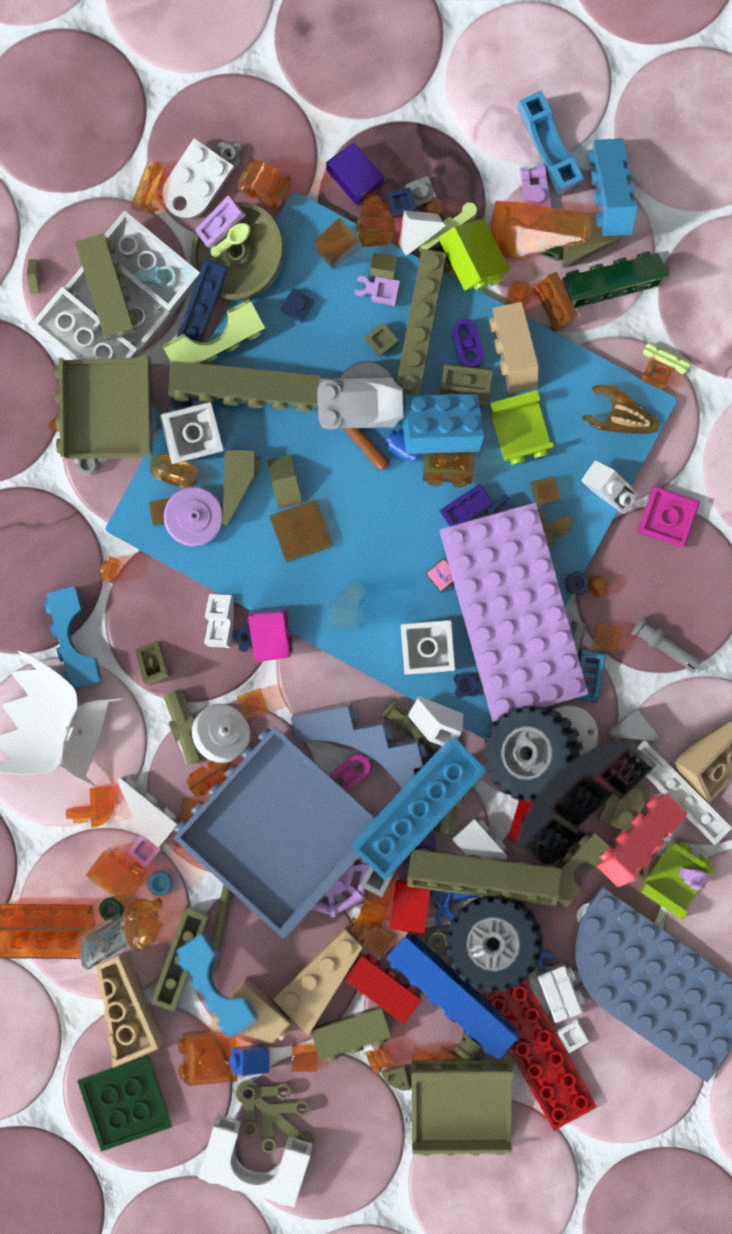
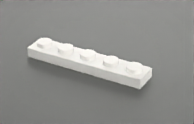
M643 740L637 748L657 765L646 778L662 794L668 793L688 813L686 818L713 845H716L732 827Z

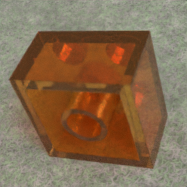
M116 847L114 850L108 848L102 852L85 876L126 906L149 876L145 874L147 870L136 862L131 864L125 859L127 855Z

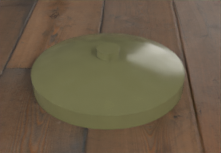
M237 202L246 214L238 224L247 223L251 228L248 238L243 243L232 245L222 253L221 257L215 258L211 255V249L205 245L196 233L191 248L192 266L199 272L202 269L205 258H210L230 267L219 298L229 301H244L263 293L278 277L285 258V239L278 222L261 207L246 202Z

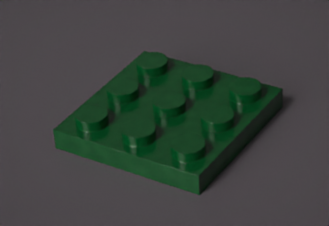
M149 1055L77 1080L101 1152L172 1127V1122Z

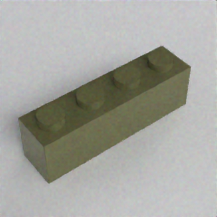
M102 233L75 242L104 337L109 341L136 332L135 325L138 324L135 311L130 310L127 303L131 298L127 286L122 287L120 277H123L120 263H115L113 254L116 253V249L112 239H108Z
M188 905L184 909L151 1004L173 1012L177 1008L189 971H185L179 964L178 958L180 956L176 951L204 933L210 913Z

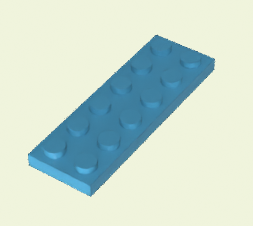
M451 736L349 847L380 877L386 880L482 777L486 769L456 738Z

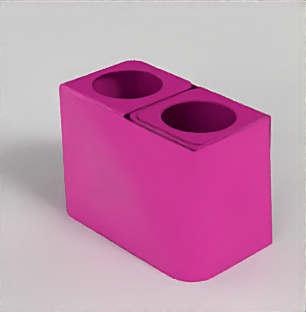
M286 606L252 609L248 615L253 616H249L248 621L255 661L261 662L290 658L293 653V645Z

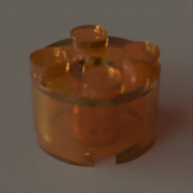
M250 156L237 181V189L254 199L255 195L258 196V200L263 205L275 210L277 206H281L294 180L289 176L286 178L281 176V171L259 159L255 160Z

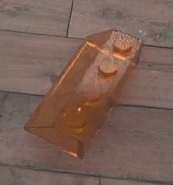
M0 904V958L94 959L95 916L93 905Z

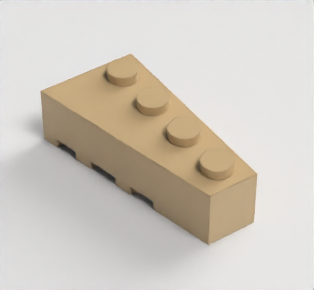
M345 926L275 994L273 1000L307 1035L313 1029L362 950L363 944Z
M126 951L103 960L96 965L101 998H103L104 1017L108 1026L109 1046H111L113 1055L112 1064L113 1067H116L158 1049L164 1043V1039Z

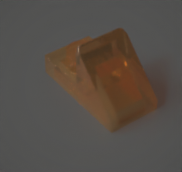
M396 881L391 884L383 897L367 890L357 921L380 929L387 913Z

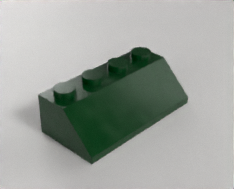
M650 251L637 254L635 259L628 261L624 257L614 260L612 265L603 266V264H596L589 267V271L580 273L579 270L567 272L565 273L566 277H563L561 281L574 308H579L660 287L669 277L668 270L658 253L651 254Z

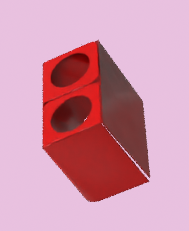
M396 879L389 929L424 936L430 889L408 887L407 880Z

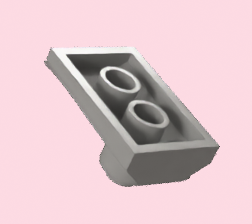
M394 377L319 379L317 399L318 418L321 429L396 427V424L404 418L403 388L395 383Z

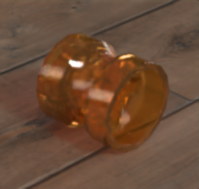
M522 280L513 282L506 294L508 305L522 302L523 308L526 307L532 296L530 285Z

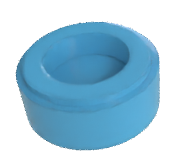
M156 871L149 877L147 886L153 895L164 896L172 889L173 881L167 872Z

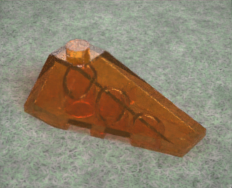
M496 200L490 227L503 257L521 259L526 257L527 254L547 252V249L557 246L566 247L588 241L594 216L520 202Z

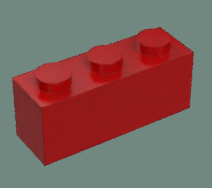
M361 952L348 970L344 980L394 1018L405 1024L421 1002V996L418 995L420 990L414 988L409 982L407 985L403 984L398 980L400 976L390 968L387 970L383 969L378 965L380 961L372 954L364 955Z

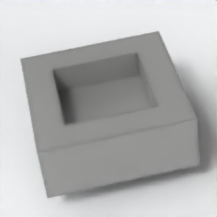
M428 176L405 185V188H411L416 208L437 201Z

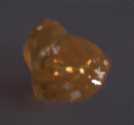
M145 898L135 899L125 908L124 912L127 918L124 924L125 937L130 948L137 952L146 949L147 945L154 943L158 937L160 927L163 926L157 914L163 908V901L160 898L154 901Z

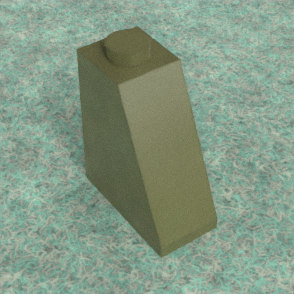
M596 213L562 214L560 218L561 246H563L561 251L562 268H567L618 243L622 235L602 237L601 227H597Z

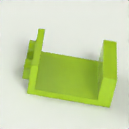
M538 390L489 404V411L504 463L511 462V465L525 462V457L534 455L535 459L549 455V450H552L554 447L553 442L550 443L539 406L540 397Z
M671 841L638 890L683 920L688 913L685 909L698 890L690 888L689 884L684 883L685 879L679 877L680 867L700 870L712 875L716 871L710 867L712 862L702 855H699L698 858L690 853L692 848L681 841L678 844Z

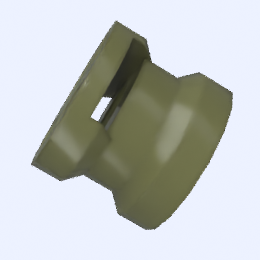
M463 1033L462 1040L453 1047V1050L465 1060H476L475 1055L478 1051L482 1050V1045L476 1039L472 1040Z

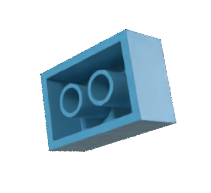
M478 394L404 396V418L402 419L406 454L480 451L484 433Z

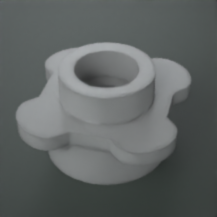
M219 143L217 146L219 156L234 167H238L240 165V144Z

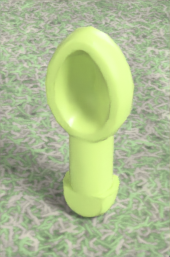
M247 223L234 225L229 230L227 238L211 248V255L215 258L221 257L222 253L232 245L243 243L250 234V225Z

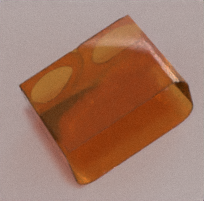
M341 218L336 220L314 240L317 252L325 259L331 269H334L360 249L358 239Z

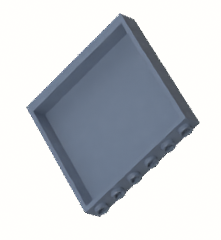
M274 726L272 730L267 727L260 734L258 739L261 742L255 748L250 746L241 755L244 760L238 767L233 764L224 774L227 779L221 785L217 782L209 790L208 794L211 797L205 803L200 801L191 810L194 814L188 822L183 819L174 829L177 834L173 838L278 935L285 939L359 857L349 846L375 817Z

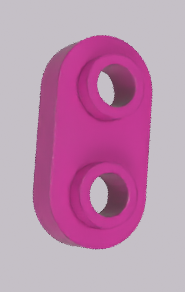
M353 755L331 772L329 776L334 780L342 778L344 784L341 787L348 792L369 774V760L363 755ZM360 762L363 765V769L355 771L353 769L354 763Z

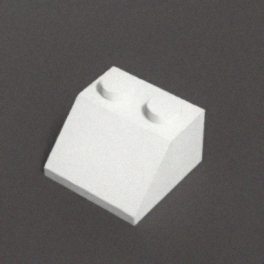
M211 402L159 416L172 464L224 451Z

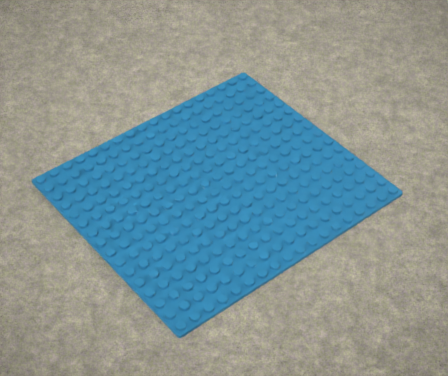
M293 191L276 219L285 239V258L281 271L268 289L260 295L249 299L265 327L261 330L262 334L252 340L246 338L240 341V346L232 351L227 352L225 349L217 353L218 358L209 363L202 361L199 364L319 375L321 379L341 378L345 370L353 364L362 361H372L388 369L396 383L420 258L411 253L406 256L400 247L310 198ZM374 253L398 258L394 279H392L400 281L395 307L371 302L372 295L370 294L364 297L355 295V289L364 290L366 288L364 283L357 282L358 277L363 276L370 282H375L376 276L369 275ZM443 271L419 395H440L444 363L463 366L459 361L452 330L455 323L461 319L473 321L477 327L484 352L483 360L477 368L493 369L488 406L480 405L484 438L479 452L421 453L413 463L408 460L405 462L387 449L389 444L385 442L393 430L396 432L400 428L403 430L402 419L396 424V427L360 428L390 461V465L385 470L379 471L343 428L321 429L318 418V406L310 413H301L294 408L278 411L272 409L273 406L250 408L248 404L238 403L237 406H227L222 401H214L211 405L218 432L225 445L223 447L224 451L172 464L161 426L153 441V457L142 460L107 523L106 531L221 595H232L235 603L250 611L252 609L286 606L289 629L292 634L414 701L420 696L463 713L462 727L485 739L486 736L491 737L493 733L489 730L492 724H499L500 721H492L454 582L452 581L444 589L440 590L427 575L442 560H445L448 564L439 529L447 528L449 525L439 510L480 483L493 503H496L505 494L517 508L536 503L565 607L572 595L566 590V576L573 574L574 571L585 572L618 511L593 493L581 479L594 461H597L615 470L631 486L675 407L677 400L672 395L526 317L538 363V389L536 390H538L540 397L539 406L550 443L553 442L554 447L552 450H549V455L535 459V456L531 455L525 457V462L511 465V462L504 463L489 411V404L535 390L512 395L508 394L505 375H502L500 368L501 356L497 354L494 340L497 339L496 333L491 332L489 318H493V308L504 306V304L479 290L476 291L475 288L465 291L457 278ZM293 288L314 300V304L302 323L281 311L282 305ZM244 301L230 302L209 341L218 338L225 330L228 320L227 310ZM384 322L399 342L379 358L365 341L364 337ZM462 329L460 334L466 337L469 335V331ZM469 352L466 355L468 360H474L476 358L475 354L472 352ZM622 404L638 412L650 421V427H630L611 421V416L647 423L644 419L626 410L617 409L615 406ZM172 406L170 412L175 411L174 406ZM225 450L255 451L256 457H260V472H255V480L230 526L222 524L217 536L201 546H185L175 541L166 530L164 514H158L156 507L161 503H167L173 494L183 488L200 487L214 494L223 509ZM291 455L302 503L278 508L267 460ZM166 505L160 506L159 511L164 512ZM484 510L471 520L489 516V513ZM451 621L455 670L404 675L400 625ZM471 672L475 673L478 676L476 681V687L479 689L478 695L475 697L464 695L462 698H458L455 695L456 683L453 680L456 674L469 675ZM464 683V687L467 688L469 686L468 683Z

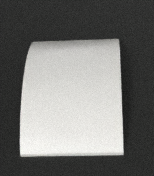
M125 210L105 233V236L108 239H112L116 249L113 258L115 263L119 262L122 268L123 277H120L122 287L127 286L131 300L127 301L129 309L135 311L138 324L135 325L136 332L109 341L104 337L82 266L64 288L61 287L31 324L73 360L137 358L170 319L199 277V271Z

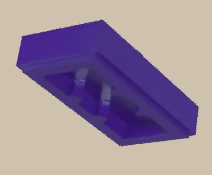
M480 483L439 510V512L450 527L468 522L494 503Z

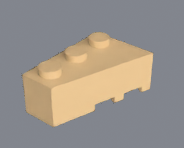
M522 302L494 307L493 318H489L491 332L496 333L497 339L494 340L497 354L501 356L500 368L502 375H505L508 394L512 395L538 389V363Z

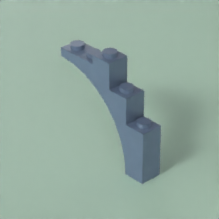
M352 701L296 712L291 717L296 742L321 740L353 747L371 756L385 767L399 783L401 789L420 771L417 768L423 767L425 759L428 758L426 745L421 744L420 737L391 743L394 739L391 726H387L386 719L357 725L359 714L357 708H353Z

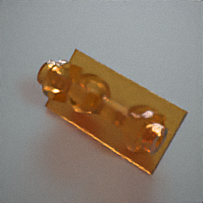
M208 762L207 764L211 769L210 772L207 773L206 769L202 766L188 775L189 778L186 779V782L190 787L189 789L197 797L208 794L209 790L217 782H224L227 779L224 774L233 763Z

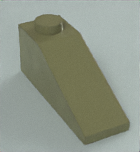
M225 450L224 526H230L255 480V472H260V457H256L255 451Z

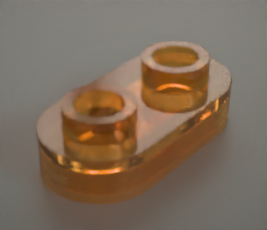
M163 454L156 455L151 459L149 470L154 478L181 488L193 487L196 484L198 470L194 465L184 461L172 464L170 456Z

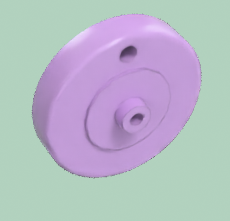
M200 487L183 488L173 494L167 502L164 510V524L169 535L178 543L191 547L201 546L213 540L219 533L223 524V509L219 500L210 491Z

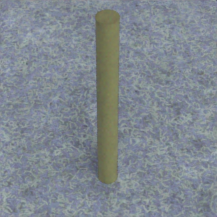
M224 884L212 936V943L218 953L231 897V891ZM217 962L215 964L213 974H215Z

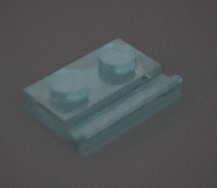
M116 914L79 937V941L82 944L80 946L82 967L90 970L126 947L125 929L122 926L124 919Z

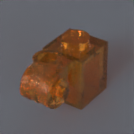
M367 194L355 227L362 247L389 245L393 234L396 233V223L391 219L387 200H382L376 194Z

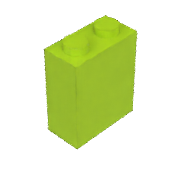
M485 219L454 226L438 238L465 291L473 288L478 291L489 284L491 287L501 283L504 280L503 276L511 271Z

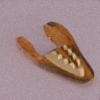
M595 385L592 387V391L596 395H603L611 399L612 409L605 422L588 414L582 417V421L596 429L610 432L650 434L658 430V420L620 389L611 385Z

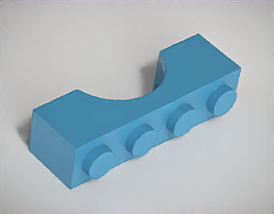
M542 90L519 100L517 110L545 165L558 196L581 186L584 179L574 157L568 153L558 135L552 111Z
M72 586L46 593L47 600H44L47 614L52 615L54 622L50 624L53 637L58 638L60 647H57V654L60 662L64 661L66 671H63L64 679L74 689L103 682L97 658L83 655L72 642L71 628L73 622L84 611L79 588Z
M200 934L176 951L180 956L178 958L179 964L185 971L188 970L193 977L191 979L192 985L198 992L203 993L206 998L204 1001L205 1006L210 1013H215L218 1017V1026L224 1035L236 1037L261 1020L247 998H228L216 987L213 972L220 954L207 934Z

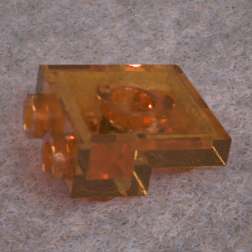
M474 452L424 453L422 481H428V484L431 486H440L443 482L452 483L453 486L458 488L472 483Z
M222 1031L183 1032V1039L178 1041L179 1053L183 1054V1064L179 1065L180 1079H184V1083L189 1086L237 1081V1074L232 1072L229 1063L230 1055H232L231 1047H236V1037L224 1035Z

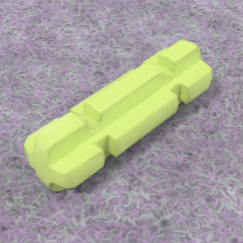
M648 342L643 350V355L649 358L653 357L655 361L671 369L674 367L676 368L675 371L681 374H685L690 366L689 361L683 358L678 359L677 355L663 348L658 349L657 345Z

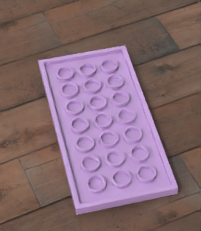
M536 503L439 529L492 721H497L502 714L510 716V710L516 707L521 708V710L523 706L546 707L588 695Z

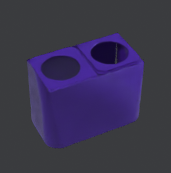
M354 142L326 162L327 172L357 206L383 184L384 176Z

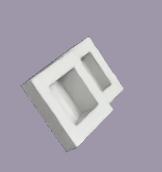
M209 594L205 618L209 622L204 644L208 647L230 648L234 622L233 596Z

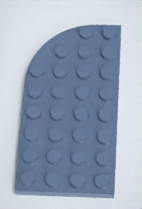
M601 886L587 906L586 912L581 917L576 930L575 964L585 989L605 1011L708 1083L732 1048V978Z

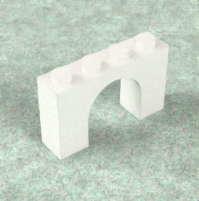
M217 1115L198 1178L211 1184L217 1183L229 1187L234 1191L252 1194L257 1198L269 1199L283 1206L294 1207L313 1143L289 1136L281 1162L272 1170L254 1172L242 1166L235 1156L234 1145L241 1121Z

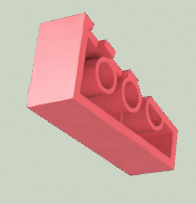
M668 793L659 797L657 795L653 796L646 803L648 809L644 813L639 812L631 820L632 827L628 831L624 829L616 837V845L613 848L608 847L600 855L602 860L597 867L617 887L638 878L640 875L638 871L646 867L652 860L649 854L653 855L664 845L665 841L662 838L669 837L688 814Z

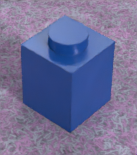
M259 1044L231 1047L232 1055H230L229 1063L233 1073L241 1076L270 1073L268 1047Z

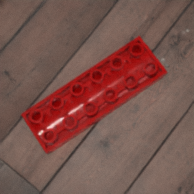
M527 980L515 988L502 992L495 991L485 997L493 1007L495 1003L497 1006L495 1008L521 1031L518 1039L512 1044L509 1051L554 1131L597 1107Z

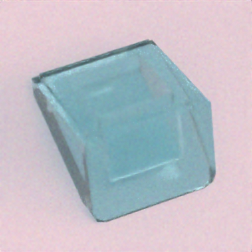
M158 265L136 274L140 282L168 287L163 270Z

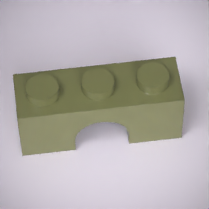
M593 831L590 834L586 832L577 841L579 846L573 852L569 850L560 859L562 864L558 867V869H561L558 901L565 908L583 890L574 880L575 869L580 864L589 863L598 871H601L597 867L602 860L600 855L610 847Z

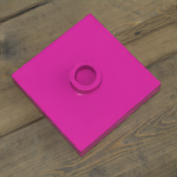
M652 486L637 533L684 548L700 501Z

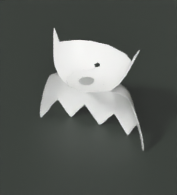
M18 651L36 669L12 672V675L28 696L3 704V708L18 729L0 735V748L10 758L0 762V773L46 774L52 772L61 764L74 777L96 786L86 775L98 744L108 702L124 698L95 700L77 707L76 692L69 682L41 661Z

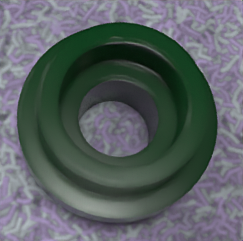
M116 897L105 898L99 906L100 916L108 922L117 921L124 913L123 903ZM108 905H114L116 912L109 913Z

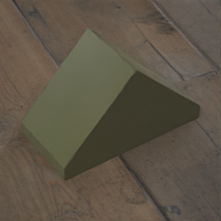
M291 455L267 460L278 508L302 503Z
M158 641L135 650L145 685H151L172 677Z

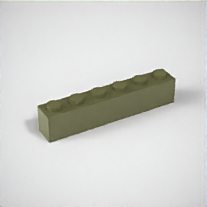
M422 249L396 382L399 387L403 388V400L404 396L420 394L446 253L427 249Z
M172 361L169 371L168 396L174 397V400L188 401L190 398L199 399L200 403L222 401L227 406H237L238 403L248 404L250 408L273 406L272 409L278 411L294 408L301 413H310L318 406L317 391L320 376Z
M419 848L411 852L407 886L483 897L488 896L491 898L502 896V899L506 900L512 899L521 902L557 906L561 869L548 864L535 866L525 861L512 863L506 862L501 858L489 860L482 859L477 855H467L466 857L449 851L436 853L426 848Z

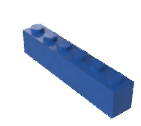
M407 933L386 957L389 960L390 966L395 971H401L408 977V982L414 988H420L426 994V998L430 1003L441 1007L445 1011L446 1017L463 1027L464 1033L470 1039H476L482 1045L484 1052L489 1056H494L499 1060L518 1039L521 1031L466 981H463L453 969L413 933Z

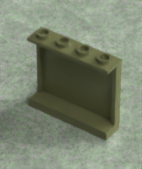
M138 355V358L65 360L62 357L59 358V364L55 365V377L59 379V389L55 391L56 404H59V414H56V428L60 429V439L56 440V451L60 454V457L65 460L153 457L152 359L148 355Z
M511 1060L411 1061L412 1154H419L421 1156L444 1154L451 1156L455 1154L479 1155L493 1153L495 1155H503L505 1153H512L513 1067Z

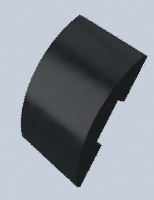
M628 739L602 745L577 757L555 774L533 801L521 825L516 842L517 848L543 864L552 865L585 834L579 826L613 794L620 799L624 798L657 765Z

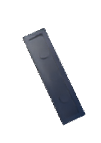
M205 258L177 337L185 334L194 341H203L230 268L229 266L210 258Z

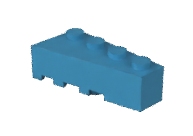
M624 139L594 140L593 149L588 151L589 165H593L594 169L591 171L592 186L596 185L594 206L599 207V212L596 213L597 227H601L602 237L632 235L637 202L633 200L634 187L630 185L631 173L630 168H627L628 159Z

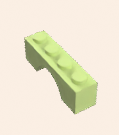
M248 299L227 310L228 320L226 328L215 340L197 342L182 334L163 344L162 346L171 363L172 361L189 363L204 361L209 363L218 358L217 353L225 349L227 352L232 351L240 346V341L246 338L252 340L261 335V330L265 327L252 302Z

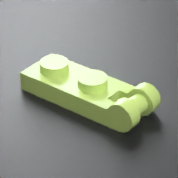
M466 203L462 208V213L454 219L449 217L443 222L446 226L419 246L418 250L420 253L422 249L432 251L437 249L441 244L438 238L454 226L473 222L477 213L476 205Z

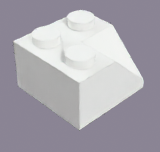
M451 621L400 625L404 675L455 670Z

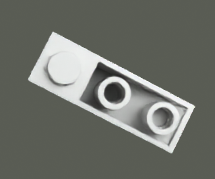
M129 776L126 779L120 777L117 780L139 832L159 848L178 826L179 822L176 820L178 816L167 807L165 810L157 805L158 800L149 792L143 794L137 789L140 785Z

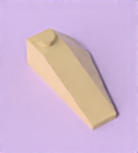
M732 721L691 745L675 761L681 777L708 804L719 795L730 781L727 779V776L732 770Z

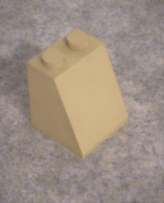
M246 977L229 998H247L261 1020L241 1034L273 1043L277 1038L281 1041L290 1030L291 1018L274 1000ZM214 1014L210 1023H212L214 1026L219 1027V1019L216 1016V1014Z

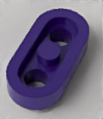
M461 319L455 323L452 330L459 361L463 366L478 367L483 360L484 352L477 327L473 321ZM462 329H467L469 331V335L463 337L461 336L460 331ZM467 353H474L476 358L468 360L466 357Z

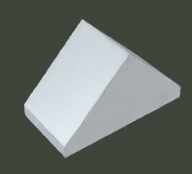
M404 211L398 244L407 256L446 225L438 213Z

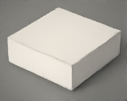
M577 1019L555 1030L568 1054L590 1042Z

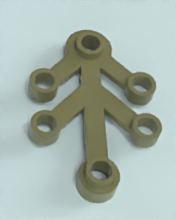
M244 1080L236 1089V1097L240 1103L244 1104L245 1123L243 1133L246 1136L252 1137L258 1131V1125L254 1121L255 1105L262 1111L264 1139L261 1148L265 1153H272L276 1149L277 1143L273 1134V1122L290 1137L300 1140L307 1139L308 1142L313 1143V1148L314 1137L312 1133L306 1130L299 1131L281 1115L282 1113L306 1115L309 1111L308 1101L299 1099L296 1102L269 1104L262 1097L277 1095L280 1099H286L291 1093L289 1084L280 1083L276 1086H259L253 1080ZM286 1087L288 1093L285 1095L280 1094L279 1088ZM244 1090H252L253 1095L251 1097H246L244 1095ZM298 1104H305L306 1110L299 1111L297 1109ZM252 1124L255 1127V1131L248 1132L246 1126ZM271 1141L274 1146L271 1149H267L264 1143Z

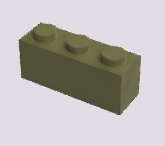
M380 1006L314 1026L311 1030L319 1059H326V1061L335 1060L340 1057V1053L349 1051L350 1054L364 1050L363 1046L373 1043V1046L382 1045L388 1042L387 1038L391 1037L384 1010Z

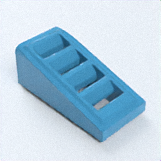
M581 648L578 659L583 677L595 679V683L585 681L586 688H593L594 692H588V695L574 699L598 702L606 654L602 650ZM586 658L598 659L597 663L585 660ZM584 667L596 669V673L584 671Z

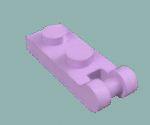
M537 165L533 169H528V167L520 168V178L531 237L555 233L556 229L545 165ZM538 178L539 184L530 186V179Z

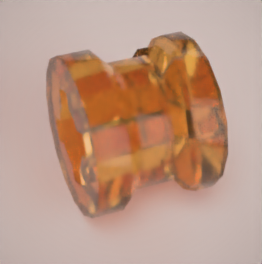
M384 1044L379 1045L378 1049L374 1051L368 1050L365 1052L375 1075L379 1074L383 1068L394 1067ZM381 1051H383V1053H384V1055H385V1058H386V1060H387L388 1063L385 1062V1059H384V1057H383Z

